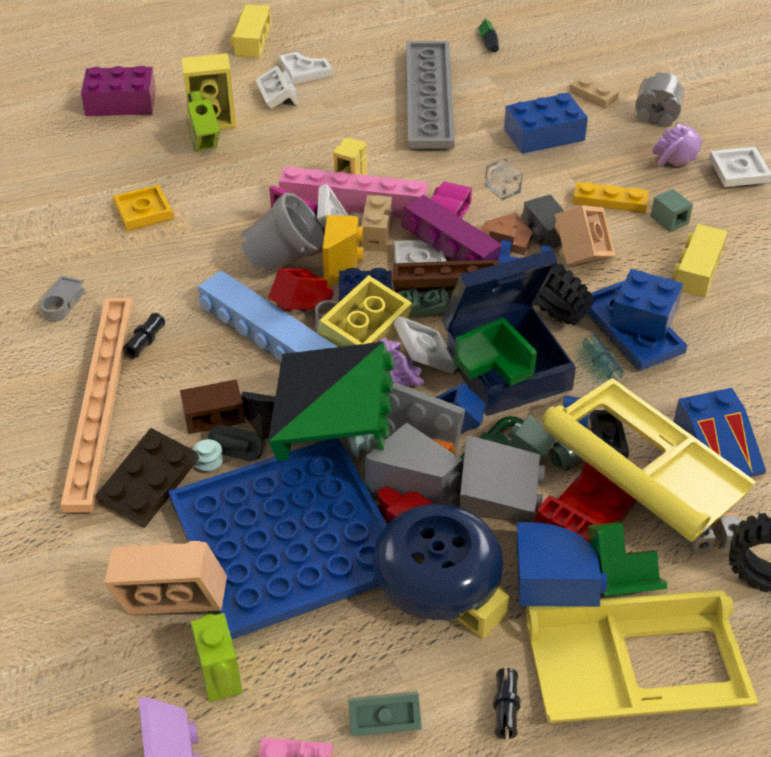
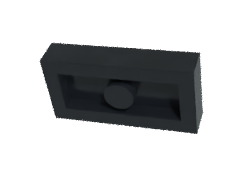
M606 410L592 411L589 415L592 433L628 459L629 449L622 422Z

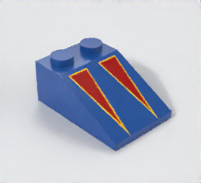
M733 388L678 399L673 421L675 424L747 476L753 477L765 474L766 468L746 409Z

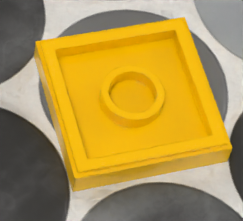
M160 185L112 196L113 203L126 231L174 219L173 211Z

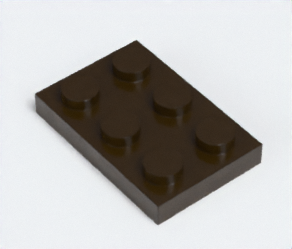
M150 428L95 497L98 502L145 528L169 498L168 491L177 488L200 457L191 448Z

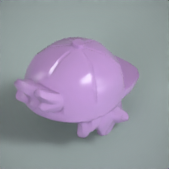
M677 124L676 128L667 129L662 134L663 137L658 139V142L654 144V148L651 151L652 154L661 156L657 163L659 167L666 163L677 167L684 166L692 160H696L697 154L701 150L703 139L694 129L691 130L686 124Z
M386 338L377 340V342L384 341L388 353H392L394 357L395 368L390 371L393 382L407 387L412 385L419 387L424 383V380L418 377L421 373V368L412 364L414 360L411 357L406 358L402 355L400 342L388 341Z

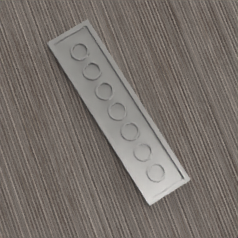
M406 41L408 149H454L455 138L449 41Z

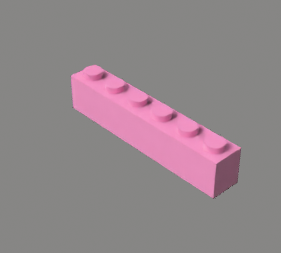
M284 167L279 179L280 189L293 193L318 205L319 187L327 184L345 211L364 214L367 195H381L392 197V217L402 218L406 205L423 194L428 197V182L418 180L384 178L297 167Z

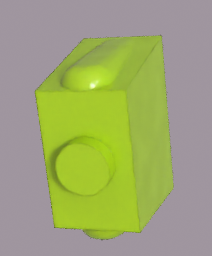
M206 614L198 620L191 621L195 649L209 702L242 694L237 657L225 614Z

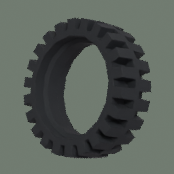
M559 263L555 266L535 305H539L543 312L547 311L549 316L556 317L558 321H564L568 325H575L594 304V299L591 292L587 291V286L581 284V280L578 277H574L572 271H567L564 269L565 266Z
M760 513L758 518L753 515L749 516L746 521L742 520L738 527L736 526L730 545L729 565L732 566L734 574H739L738 578L741 581L748 580V585L752 588L759 585L760 591L767 593L771 589V563L759 558L749 549L760 544H771V517L769 518L766 513Z

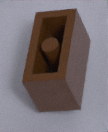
M237 379L180 390L188 434L208 431L217 425L233 426L245 423L243 401Z

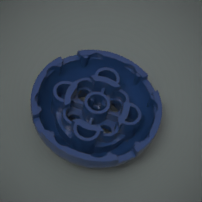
M425 504L402 512L385 526L374 547L372 569L374 579L384 592V597L396 608L418 618L449 620L459 618L460 613L473 608L478 610L493 597L501 582L503 557L495 534L478 516L453 505ZM420 556L424 561L419 564L413 557Z

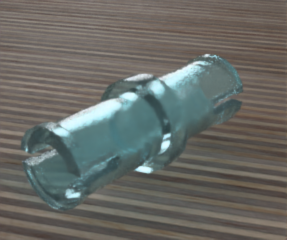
M589 335L593 344L585 338L582 345L591 355L593 364L597 368H601L608 380L613 378L618 381L613 372L621 379L624 375V370L614 359V353L602 344L597 335Z

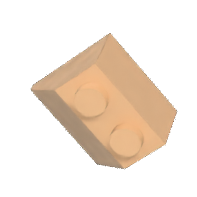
M581 205L555 214V229L561 238V253L567 264H582L615 256L604 207Z

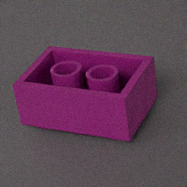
M140 65L136 67L86 68L81 90L85 116L153 114L156 93L153 67Z

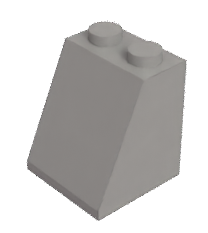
M405 423L385 440L384 450H379L377 446L365 456L366 487L375 501H378L377 493L380 488L387 486L403 496L407 492H418L433 504L457 506L460 502L462 459L408 423Z
M466 436L460 508L470 511L478 517L534 523L535 512H537V509L542 504L543 494H537V484H543L545 466L539 465L540 454L473 436Z

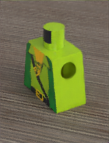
M200 91L191 92L188 94L189 103L187 104L186 118L194 151L217 148L220 129L210 99L203 100Z

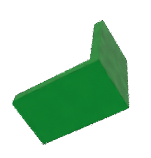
M502 317L458 336L455 339L454 363L470 380L494 369L511 387L534 376L537 352Z
M615 522L588 526L589 541L597 553L600 573H606L607 592L601 593V595L605 597L667 589V582L659 577L658 555L655 550L625 552L622 523Z

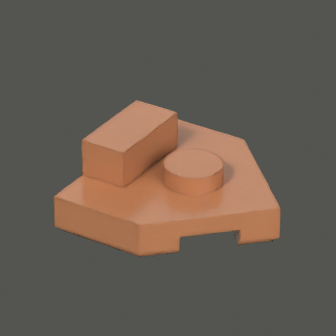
M517 212L487 220L480 230L499 243L502 240L511 241V251L520 254L526 253L533 236V232Z

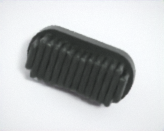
M226 425L213 427L208 435V439L217 441L221 445L222 455L246 461H252L260 457L265 442L258 433Z

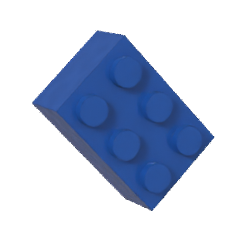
M560 93L555 96L517 102L505 107L504 129L522 154L585 141L588 117L569 93Z

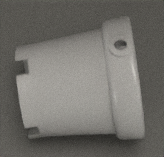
M284 193L275 201L272 209L240 234V238L244 236L246 238V241L241 245L252 265L256 269L263 266L267 269L263 274L272 275L279 268H283L304 256H314L322 252L325 234L311 208L297 195Z

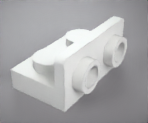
M278 65L255 79L270 109L280 105L289 97L295 105L299 103L296 95L299 93L293 85L291 77L287 71L282 72Z

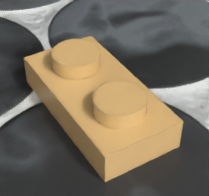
M584 75L572 82L569 92L603 108L615 102L619 95V91Z

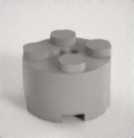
M660 72L648 79L644 78L640 85L635 105L639 121L656 123L665 128L672 125V122L680 115L685 93L684 87L682 88L678 83V78L669 73Z

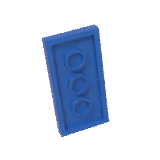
M624 281L591 293L594 304L587 313L640 371L686 353L687 344L670 327L664 341L611 326L614 301Z

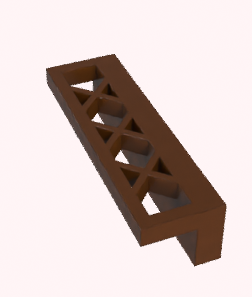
M499 260L393 263V288H395V292L417 288L418 292L436 290L445 287L446 291H452L455 289L461 274L498 265Z

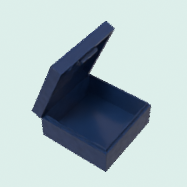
M553 250L461 274L442 317L446 332L448 331L447 347L453 358L455 357V339L458 336L502 317L537 352L534 376L511 387L494 369L470 380L459 367L457 368L469 389L486 403L484 410L486 416L573 390L576 366L533 308L558 263Z

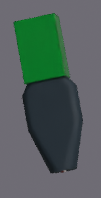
M484 19L478 30L484 39L485 47L495 53L499 50L498 36L491 21Z

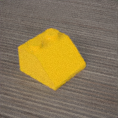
M327 215L323 242L324 279L327 280L328 287L330 288L356 274L358 262H363L364 247H359V242L363 243V227L358 225V216Z

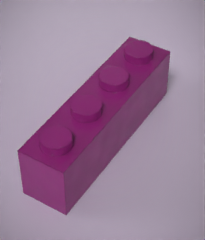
M424 194L404 207L401 227L436 250L442 251L453 261L498 260L502 246L501 243Z

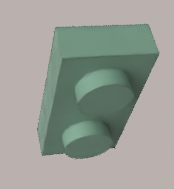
M418 691L348 698L351 736L421 729Z

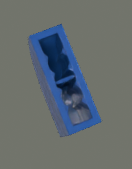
M517 522L519 606L600 607L601 593L607 592L606 573H600L599 559L592 545L580 535L559 526L544 523Z

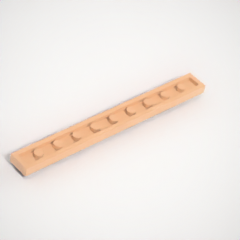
M105 298L61 500L63 513L94 511L95 495L98 491L124 355L123 346L126 344L133 308L132 298Z

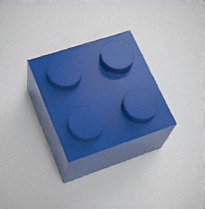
M630 269L614 301L611 326L664 341L679 307L683 283L648 274L644 271Z

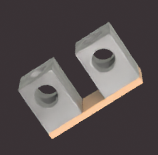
M737 512L724 514L693 542L689 541L693 553L712 551L715 541L714 530L717 531L723 549H730V541L732 540L734 530L741 522Z

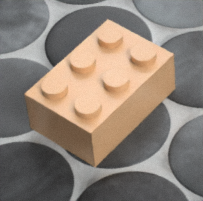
M206 542L158 543L157 545L148 546L130 544L126 547L112 548L104 583L129 615L221 611L227 575Z

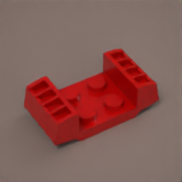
M584 461L580 475L558 499L549 495L537 509L534 523L550 524L568 529L590 543L589 525L621 522L631 511L636 500Z

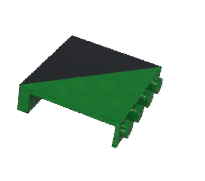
M384 341L282 354L268 440L277 461L289 460L291 443L374 434L379 450H384L385 437H389V423L386 417L387 414H391V401L388 392L393 391L390 371L395 368L394 357L392 353H388Z

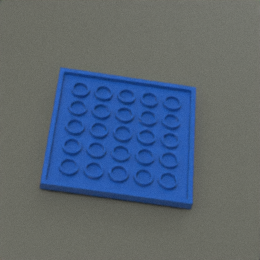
M339 438L327 439L290 451L289 460L277 461L275 457L268 458L168 491L170 501L187 541L206 542L227 575L222 610L217 612L218 614H225L231 639L379 586L373 576V551L376 541L387 523Z

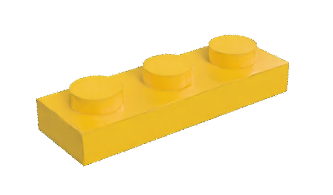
M576 182L573 204L646 213L649 190L617 187L615 185H600L590 182Z

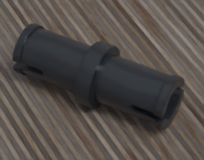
M152 313L143 325H139L134 330L133 337L123 346V351L129 358H137L146 346L154 342L155 335L165 325L164 317L159 313Z
M504 668L496 672L497 694L493 697V708L496 710L495 735L501 739H506V727L509 729V739L516 737L518 733L517 711L520 709L521 699L517 695L518 672L512 668H507V679L505 678Z

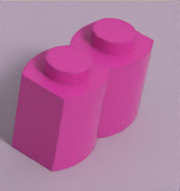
M444 181L439 187L435 188L431 200L462 219L472 202V187Z

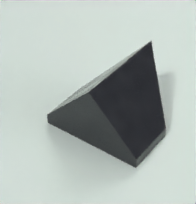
M243 391L241 398L244 416L255 431L265 440L269 438L276 396Z

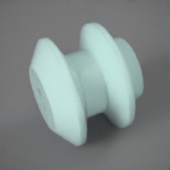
M374 434L347 437L349 451L356 458H359L360 451L365 450L369 454L372 448L376 447Z
M206 439L194 445L192 450L196 451L200 457L195 463L197 469L213 471L221 466L223 462L222 447L217 441Z

